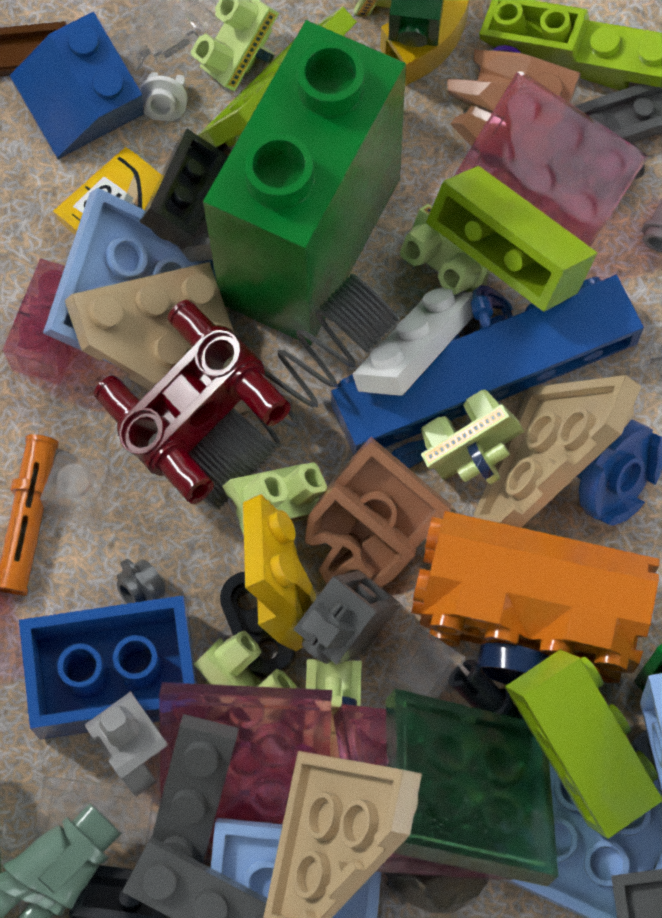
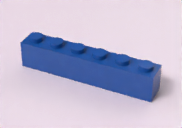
M616 274L604 280H601L600 277L584 280L578 294L545 312L531 303L526 307L525 312L510 318H507L506 315H498L490 318V325L486 328L480 325L478 331L460 337L457 334L402 396L358 392L353 374L342 379L337 384V388L331 390V407L353 455L358 452L370 437L386 448L421 434V428L437 417L446 416L452 421L467 415L468 413L463 404L466 402V399L481 390H487L498 402L528 390L529 387H535L637 345L644 326L618 275Z

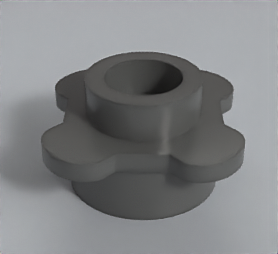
M129 559L121 562L123 570L117 574V589L127 604L155 600L165 595L164 583L156 569L149 562L143 559L135 564Z

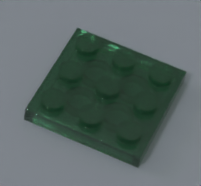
M395 688L386 699L387 767L420 773L422 776L418 792V806L413 817L410 836L394 853L549 886L559 877L550 766L548 758L526 721Z

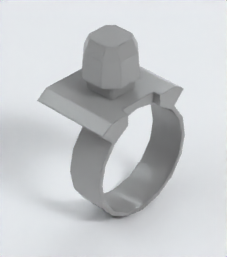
M129 692L87 722L85 727L93 739L99 742L110 757L108 761L120 779L123 780L133 795L137 797L157 783L144 762L164 749L168 744L132 692Z

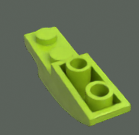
M536 0L491 1L479 32L480 40L493 47L502 45L512 46L522 54L580 72L581 79L616 90L628 88L630 82L662 88L661 32L590 21L588 9Z

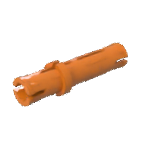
M37 434L26 435V446L19 476L17 479H13L10 491L15 495L0 561V592L27 596L28 593L27 587L38 544L46 500H51L54 488L49 484L55 452L59 444L56 439ZM37 469L38 475L30 508H27L26 504L33 471ZM27 522L20 560L16 562L15 556L22 523Z

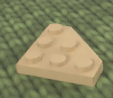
M210 262L74 293L65 299L81 350L98 361L106 359L129 373L127 378L149 391L192 348L168 321L169 312L176 304L183 300H190L216 326H225L233 331ZM234 355L227 359L223 369L231 363ZM242 400L234 407L241 415L252 412Z
M627 375L529 387L516 416L525 432L504 444L510 456L495 464L500 480L492 485L487 483L473 517L522 528L622 434L624 427L632 419L634 403L642 386Z
M298 751L263 918H332L410 836L413 817L418 806V792L422 774Z

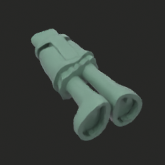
M91 803L74 820L66 816L62 820L64 828L58 825L48 830L16 858L3 864L6 871L0 874V918H4L21 900L29 902V904L17 918H52L54 915L62 916L66 908H73L80 893L88 885L99 865L109 858L104 851L122 833Z

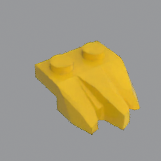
M260 494L243 502L245 588L257 598L258 625L278 643L296 652L303 648L304 638L293 629L317 597L297 555L294 543L296 532L292 520L285 511H278Z

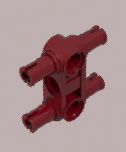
M183 300L176 304L169 312L168 321L192 348L141 400L130 391L120 378L114 375L104 378L96 386L93 395L117 422L118 436L123 448L136 456L150 473L165 476L187 502L197 504L210 494L214 487V482L191 458L189 452L240 400L267 426H274L281 422L289 413L291 405L264 376V365L256 353L247 347L230 328L221 325L216 326L192 301ZM234 355L231 363L223 369L227 359ZM158 432L156 439L148 446L151 437Z

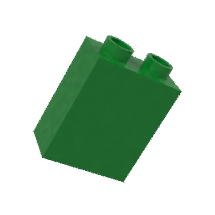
M305 20L203 200L217 287L225 307L299 340L297 330H305L313 336H317L322 325L316 317V310H321L320 305H324V301H328L331 293H335V289H339L342 281H346V278H348L400 181L406 63ZM303 336L307 343L311 346L313 342L305 336Z

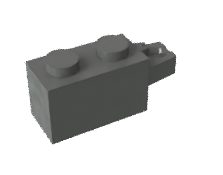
M361 571L337 575L331 578L293 630L305 639L302 646L313 657L323 663L329 664L332 661L337 665L362 655L397 611L401 603Z

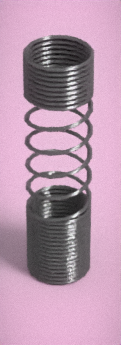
M350 274L346 281H342L339 289H335V293H331L328 301H324V305H320L321 310H316V317L347 359L305 330H297L298 339L329 380L289 352L278 350V357L311 401L265 370V377L310 407H318V401L285 357L329 387H337V381L303 336L345 365L356 367V362L321 315L334 322L365 352H370L374 345H378L381 337H385V333H389L392 325H396V322L400 321V317L355 274ZM233 408L189 452L191 458L214 482L212 491L203 501L215 510H221L224 502H228V499H231L225 494L222 487L230 479L252 475L253 472H257V468H261L264 460H268V456H272L275 448L280 447V440L271 426L264 424L256 414L255 416L269 432L275 443L264 437ZM290 409L288 414L293 422L287 418H284L282 422L290 427H299V420Z

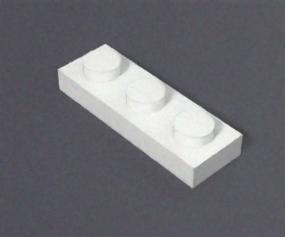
M438 288L426 293L421 302L405 319L397 324V327L370 353V356L353 373L358 392L402 396L473 318L471 309L473 292H460L454 295L451 289Z

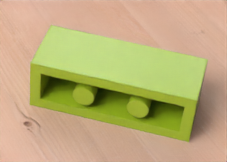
M476 166L442 182L425 222L543 312L578 294L598 254L594 249L480 166Z
M560 649L506 685L505 688L587 826L609 839L662 802V797L653 783L658 779V774L649 759L641 751L635 752L626 737L631 732V728L623 714L615 705H607L598 689L603 686V680L595 666L586 657L580 658Z

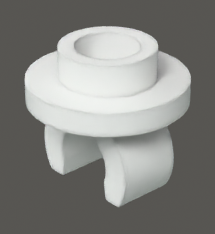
M152 72L140 86V91L143 94V113L151 119L174 121L184 113L188 99L183 75H177L176 80L167 76H158V73Z

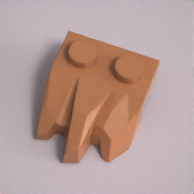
M474 49L473 61L480 68L479 77L476 79L447 78L449 95L470 106L466 113L455 117L450 124L470 146L546 171L581 77L580 72L522 53Z
M370 437L335 476L327 487V491L323 493L308 515L304 543L311 546L327 543L332 547L318 569L326 585L333 576L345 574L350 570H359L380 587H383L391 582L416 555V548L428 535L432 516L443 519L444 512L451 511V504L376 440Z

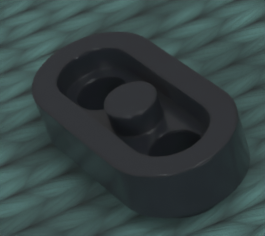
M245 571L231 576L222 587L220 602L232 635L234 636L241 631H246L259 646L264 642H273L278 647V653L272 659H263L258 656L247 667L254 674L261 677H268L276 669L285 672L293 662L295 651L278 643L258 625V604L252 610H243L238 606L239 598L250 592L245 588Z

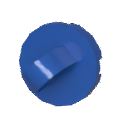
M630 420L624 427L622 434L576 476L580 479L579 502L587 515L614 526L627 521L641 509L645 502L637 497L643 491L647 481L654 485L657 484L662 471V437L653 433V429L643 423Z

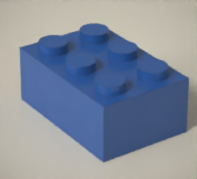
M183 595L19 620L30 729L40 740L89 733L85 724L129 692H132L153 723L182 719L183 714L193 717L202 716L197 671L193 665L195 663L189 610Z

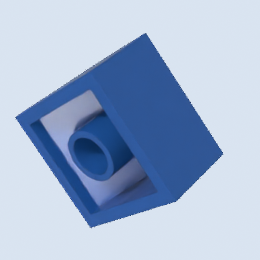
M94 11L50 33L10 75L11 81L57 159L144 115L143 94Z

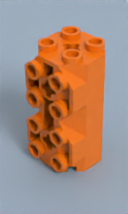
M448 511L444 512L443 519L432 516L423 563L432 564L431 570L422 568L419 570L411 611L413 614L421 615L420 625L430 629L428 640L449 647L460 646L461 640L476 644H513L542 652L548 656L561 649L577 657L589 659L605 683H620L622 673L635 672L640 664L643 653L641 650H636L638 637L647 638L651 625L659 583V574L656 573L660 565L659 558Z

